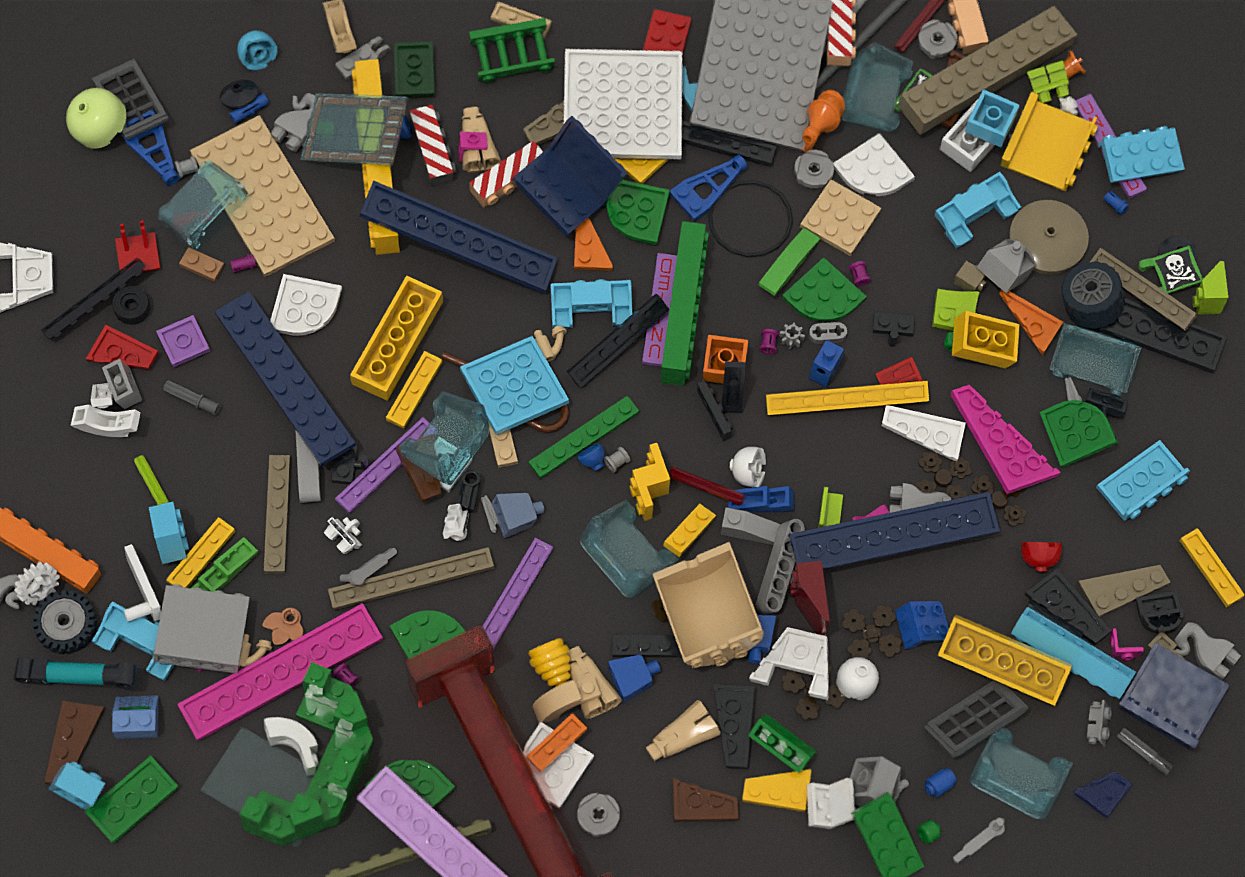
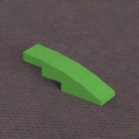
M803 228L770 267L758 286L775 296L794 276L796 269L807 259L808 254L819 243L820 237Z
M243 537L214 561L213 567L199 577L198 583L192 588L197 587L211 592L215 590L221 591L258 553V550Z

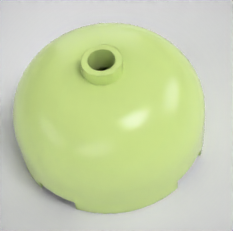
M90 88L79 93L71 101L66 114V123L70 134L84 146L93 149L110 144V140L118 132L121 133L126 122V108L124 104L113 93L102 88Z

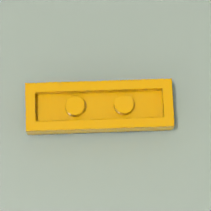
M699 504L665 540L663 546L680 557L714 521L716 515Z

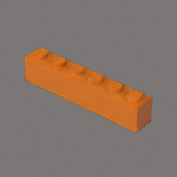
M0 508V542L36 564L38 562H41L43 565L48 563L57 571L60 579L86 595L90 592L101 577L97 563L90 559L86 561L81 558L82 555L74 549L68 550L60 540L56 538L54 540L50 539L48 534L42 529L38 528L36 530L32 528L31 523L26 519L21 518L19 520L8 508Z

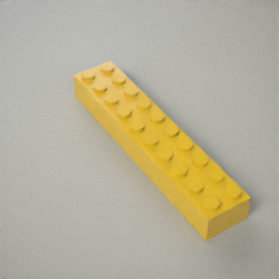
M378 59L355 61V69H352L355 98L383 99ZM356 109L357 122L368 123L370 120L371 123H383L385 120L384 110L359 109L357 112ZM357 123L360 137H365L366 133L367 137L381 136L383 124H370L368 128L367 123ZM359 137L360 151L363 150V146L364 151H379V138H367L365 141V138ZM362 162L365 198L368 195L373 180L393 188L390 164ZM368 221L371 248H375L376 255L399 253L398 233Z

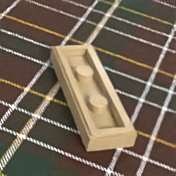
M498 2L492 13L491 21L508 25L541 19L542 17ZM546 19V31L542 33L543 40L551 26V20Z

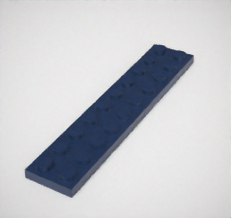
M374 180L359 215L361 218L543 294L547 289L557 261L555 256Z
M249 291L215 311L217 318L321 467L356 446L351 435Z
M990 492L791 533L789 537L796 563L822 561V568L826 570L996 534L1000 530Z

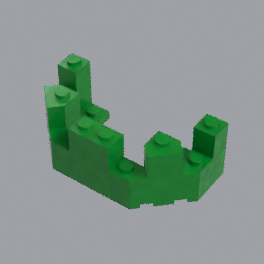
M311 662L303 679L305 696L296 713V717L334 733L306 794L297 792L293 803L260 790L257 798L248 796L240 813L243 831L282 847L300 838H306L319 833L323 829L332 828L340 824L374 749L373 738L367 725V717L357 692L353 691L351 685L332 678L330 669Z

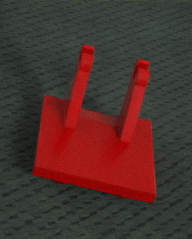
M141 220L139 222L142 235L127 237L124 223L120 224L122 238L115 239L120 270L135 258L141 259L146 267L142 269L143 272L159 270L160 262L155 232L146 233L144 220Z

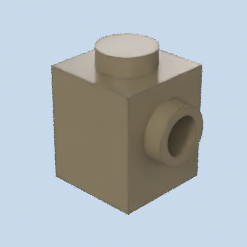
M966 261L956 274L953 284L966 292L977 290L981 292L987 282L985 281L986 275L977 268L978 265H973Z

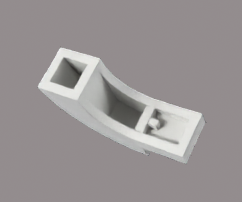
M91 405L77 406L74 409L71 426L101 436L128 437L129 432L137 431L140 412L137 410L109 412L97 409Z
M281 717L264 719V729L270 746L277 744L291 746L299 753L306 775H314L316 766H318L316 757L317 742L310 731L302 724L291 719Z

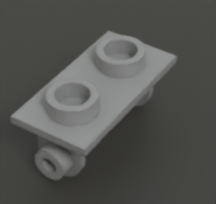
M1102 700V705L1100 702H1093L1090 706L1089 721H1094L1096 724H1088L1087 731L1088 743L1097 744V741H1099L1103 747L1106 745V740L1109 739L1110 731L1107 726L1108 720L1112 716L1111 707H1109L1105 700Z

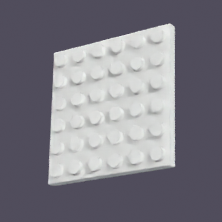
M565 49L564 123L573 116L582 123L583 127L596 138L597 142L604 149L609 151L613 158L681 159L682 52Z

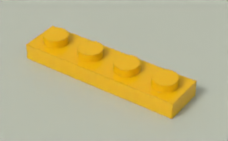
M424 351L387 414L386 421L403 429L406 427L443 363L442 359Z
M218 517L186 555L187 558L183 559L166 579L167 583L189 588L235 533V529Z
M1198 528L1179 540L1226 608L1244 598L1245 594Z

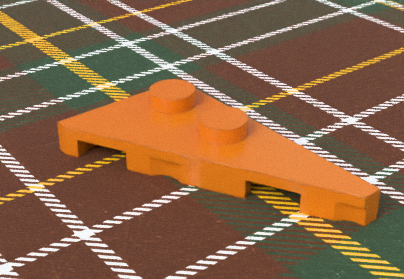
M588 218L576 228L574 270L612 271L613 265Z
M1001 289L999 295L1039 352L1044 354L1061 328L1063 321L1010 291L1005 293Z

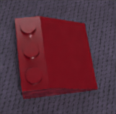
M822 561L796 563V568L792 571L791 584H789L790 597L794 596L796 606L814 632L818 635L826 636L830 620Z

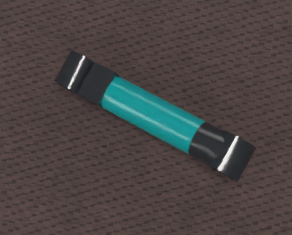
M20 657L16 662L14 681L23 684H33L34 682L38 685L70 683L109 685L123 689H134L138 666L125 662L112 665L52 662L46 658L31 659Z

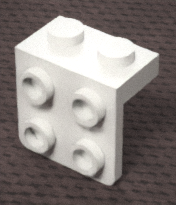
M845 778L831 785L816 783L807 785L810 827L831 829L853 820L851 812L855 811L854 787L851 778Z

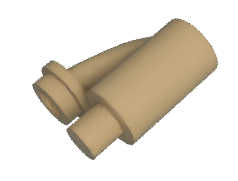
M562 325L552 329V336L556 338L553 347H551L547 336L543 335L541 330L534 332L535 341L547 362L553 361L562 347L563 336L567 333Z
M244 634L239 669H243L261 659L266 651H271V642L259 640V643L256 645V648L259 650L249 657L251 644L248 643L249 635Z

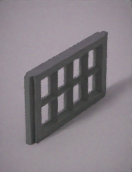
M135 59L92 78L96 88L105 89L104 84L117 79L120 86L110 92L116 94L124 91L127 96L121 102L122 104L130 102L134 110L126 113V119L135 114L139 117L141 122L128 128L126 124L124 125L121 132L126 140L169 120ZM133 71L137 79L124 84L120 77ZM140 83L144 90L130 96L127 88ZM147 94L151 102L137 108L133 100ZM154 106L158 114L144 120L140 112Z
M993 680L929 721L924 726V729L952 757H957L1024 714L1028 706L1005 684ZM995 691L1001 699L990 705L984 697ZM981 701L987 708L975 714L969 707ZM1007 702L1013 709L1002 716L995 708ZM965 710L971 718L960 724L954 717ZM992 712L998 719L987 726L980 718ZM951 720L957 727L946 734L939 726ZM976 721L983 729L971 735L965 728ZM962 731L968 738L957 745L951 737Z

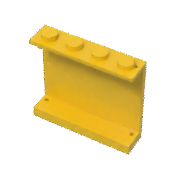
M1031 92L1004 152L1000 166L1066 192L1068 186H1073L1076 175L1073 174L1075 170H1080L1084 160L1081 158L1083 152H1088L1091 144L1088 141L1090 135L1094 137L1098 125H1095L1097 117H1094L1092 122L1037 101L1039 95Z

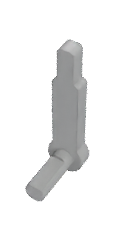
M390 548L384 553L376 555L357 570H352L349 574H342L340 581L361 585L368 576L384 566L388 559L397 554L396 549Z
M1002 818L993 820L988 828L964 845L963 850L953 857V861L956 864L959 863L966 856L973 855L994 837L1001 836L1005 829L1004 820Z

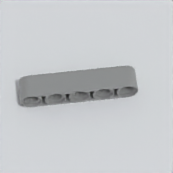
M296 431L300 503L320 502L319 463Z
M792 519L779 526L756 601V609L762 615L777 612L782 607L795 564V557L789 537L792 533L790 527L793 533L805 530L804 524L799 519Z

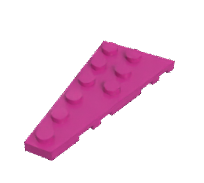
M967 385L952 390L950 394L1006 494L1060 475L1061 472L1057 468L1053 469L1047 463V459L1043 455L1040 456L1032 448V444L1011 424H1007L1001 419L1002 415L997 411L994 412L986 404L987 401L973 387Z

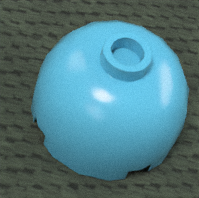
M254 30L246 33L239 40L237 54L243 65L248 69L260 70L267 67L266 63L270 60L273 62L277 55V45L265 32Z

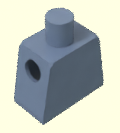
M528 493L497 494L492 502L504 538L531 528L537 520V514L544 513L543 503L541 501L532 503Z

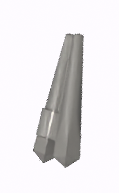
M1071 377L1065 378L1068 401H1082Z
M487 495L481 497V501L491 532L496 533V525H499L492 503Z

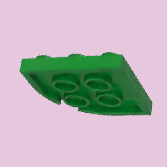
M622 180L607 200V214L610 222L619 233L631 240L657 245L670 190Z
M822 258L782 295V299L798 314L816 322L818 320L830 322L841 320L851 314L867 297L825 258Z
M1070 400L1040 412L1062 468L1118 444L1110 421L1094 405L1079 400Z
M420 611L390 625L393 635L420 680L475 650L463 627L454 618L442 612Z
M399 760L386 766L433 809L455 789V786L436 767L421 760ZM380 770L371 780H369V781L365 784V788L374 780V778H375L382 770Z

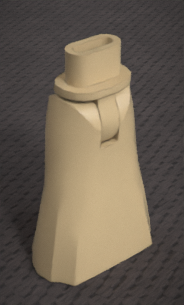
M478 107L465 108L463 110L464 116L462 117V132H486L487 150H463L462 168L467 172L491 169L501 162V158L493 143L483 115L479 113Z
M579 646L570 649L568 654L571 658L569 662L571 666L569 670L571 679L576 682L594 676L601 693L600 698L580 704L584 717L591 719L618 706L622 701L621 696L603 676L593 660L586 652L583 653Z
M697 700L676 720L659 732L652 739L653 743L646 747V750L652 759L656 761L660 757L666 758V756L677 754L691 746L719 736L721 733L712 717L708 716V712L702 702Z

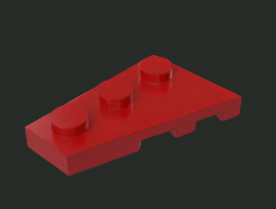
M105 325L86 360L88 362L110 364L121 359L131 368L150 370L159 351Z

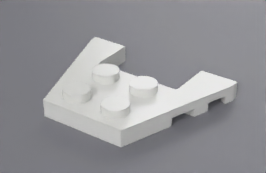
M0 243V259L13 258V293L0 294V312L54 293L52 253L28 247L27 249L21 248L11 243Z
M787 627L773 645L772 651L766 658H763L758 669L750 675V681L769 686L775 667L813 675L814 678L808 692L809 695L828 700L827 636Z

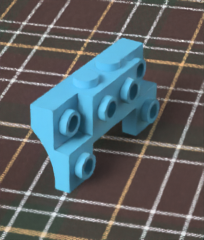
M998 172L979 185H972L964 194L959 193L954 196L952 201L937 209L934 216L946 230L945 235L957 249L973 239V235L966 225L994 208L1005 220L1020 211L1021 206L1012 194L1007 180Z
M600 279L595 282L579 280L575 283H552L553 328L560 325L564 328H572V313L612 311L613 326H619L632 315L631 280L606 281Z
M112 602L105 612L102 623L92 642L111 653L118 640L121 639L150 654L153 658L146 671L165 681L175 665L154 662V649L159 623L148 621L146 616L127 622L123 611L125 608Z

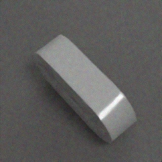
M840 322L814 324L809 330V339L815 344H824L826 340L832 343H839L844 341L847 335L846 326ZM835 329H839V332H841L840 336L834 333ZM816 330H819L821 337H817L815 334Z

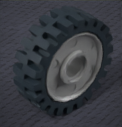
M62 590V593L56 591L53 592L54 595L52 596L47 595L45 597L46 600H41L39 602L40 606H36L35 614H33L32 623L36 637L46 649L54 653L63 654L66 652L71 654L74 650L76 652L80 651V647H86L87 642L92 640V635L96 631L97 621L91 604L81 594H76L74 591L68 593L66 590ZM69 619L67 625H60L62 620Z

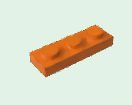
M572 713L536 746L526 758L542 773L587 731V727Z

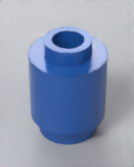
M949 768L941 769L925 780L924 788L928 795L937 798L954 787L957 779Z

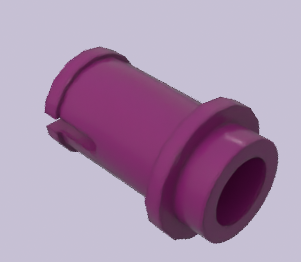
M247 254L246 257L230 260L233 273L247 268L253 269L254 266H257L254 255Z

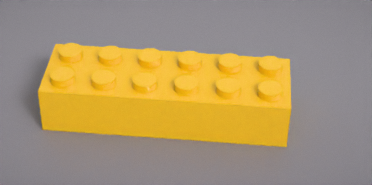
M409 276L405 277L350 374L352 385L388 401L443 303L442 291Z
M958 615L954 616L938 654L942 658L1054 706L1072 667V664Z

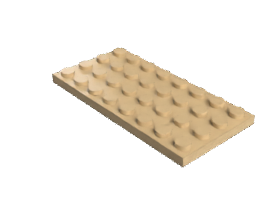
M260 115L190 150L191 155L194 156L198 167L251 255H254V259L264 277L335 242L334 236L276 141L271 137V133Z

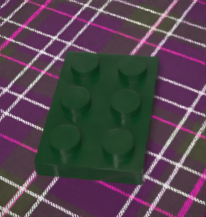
M433 41L394 43L396 98L435 97Z

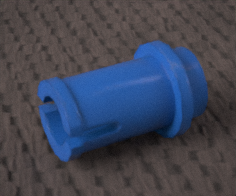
M1112 190L1103 198L1104 201L1116 210L1117 214L1120 213L1122 215L1129 208L1127 201H1123Z

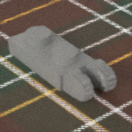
M376 37L369 44H365L335 63V66L348 81L352 78V69H355V61L380 59L390 51V48L384 45L374 53L373 50L383 42L381 37Z

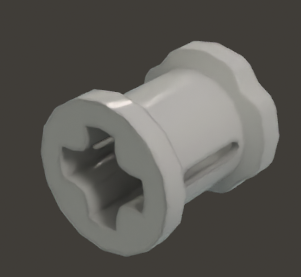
M194 156L181 162L175 161L180 178L192 172H199Z
M618 447L617 451L609 457H604L605 464L613 473L622 464L631 461L627 452L622 447Z

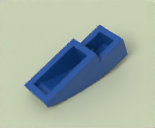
M762 486L738 489L734 491L745 496L743 503L737 505L728 501V508L746 512L794 511V491L789 486L778 488Z

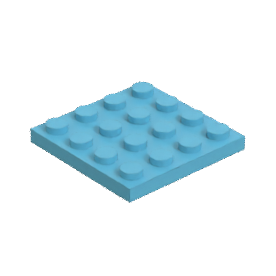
M533 336L460 367L463 377L496 435L569 404L566 393Z

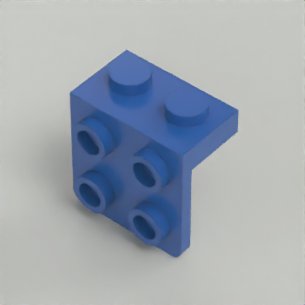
M909 601L895 610L905 649H913L923 642L945 640L949 627L943 605L940 601Z

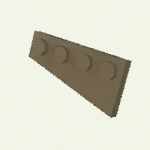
M564 101L559 105L556 104L551 108V111L541 115L523 129L529 143L534 141L537 145H540L556 137L564 125Z
M1161 565L1080 580L1077 584L1090 607L1099 617H1102L1134 602L1136 597L1147 596L1168 586L1170 580Z

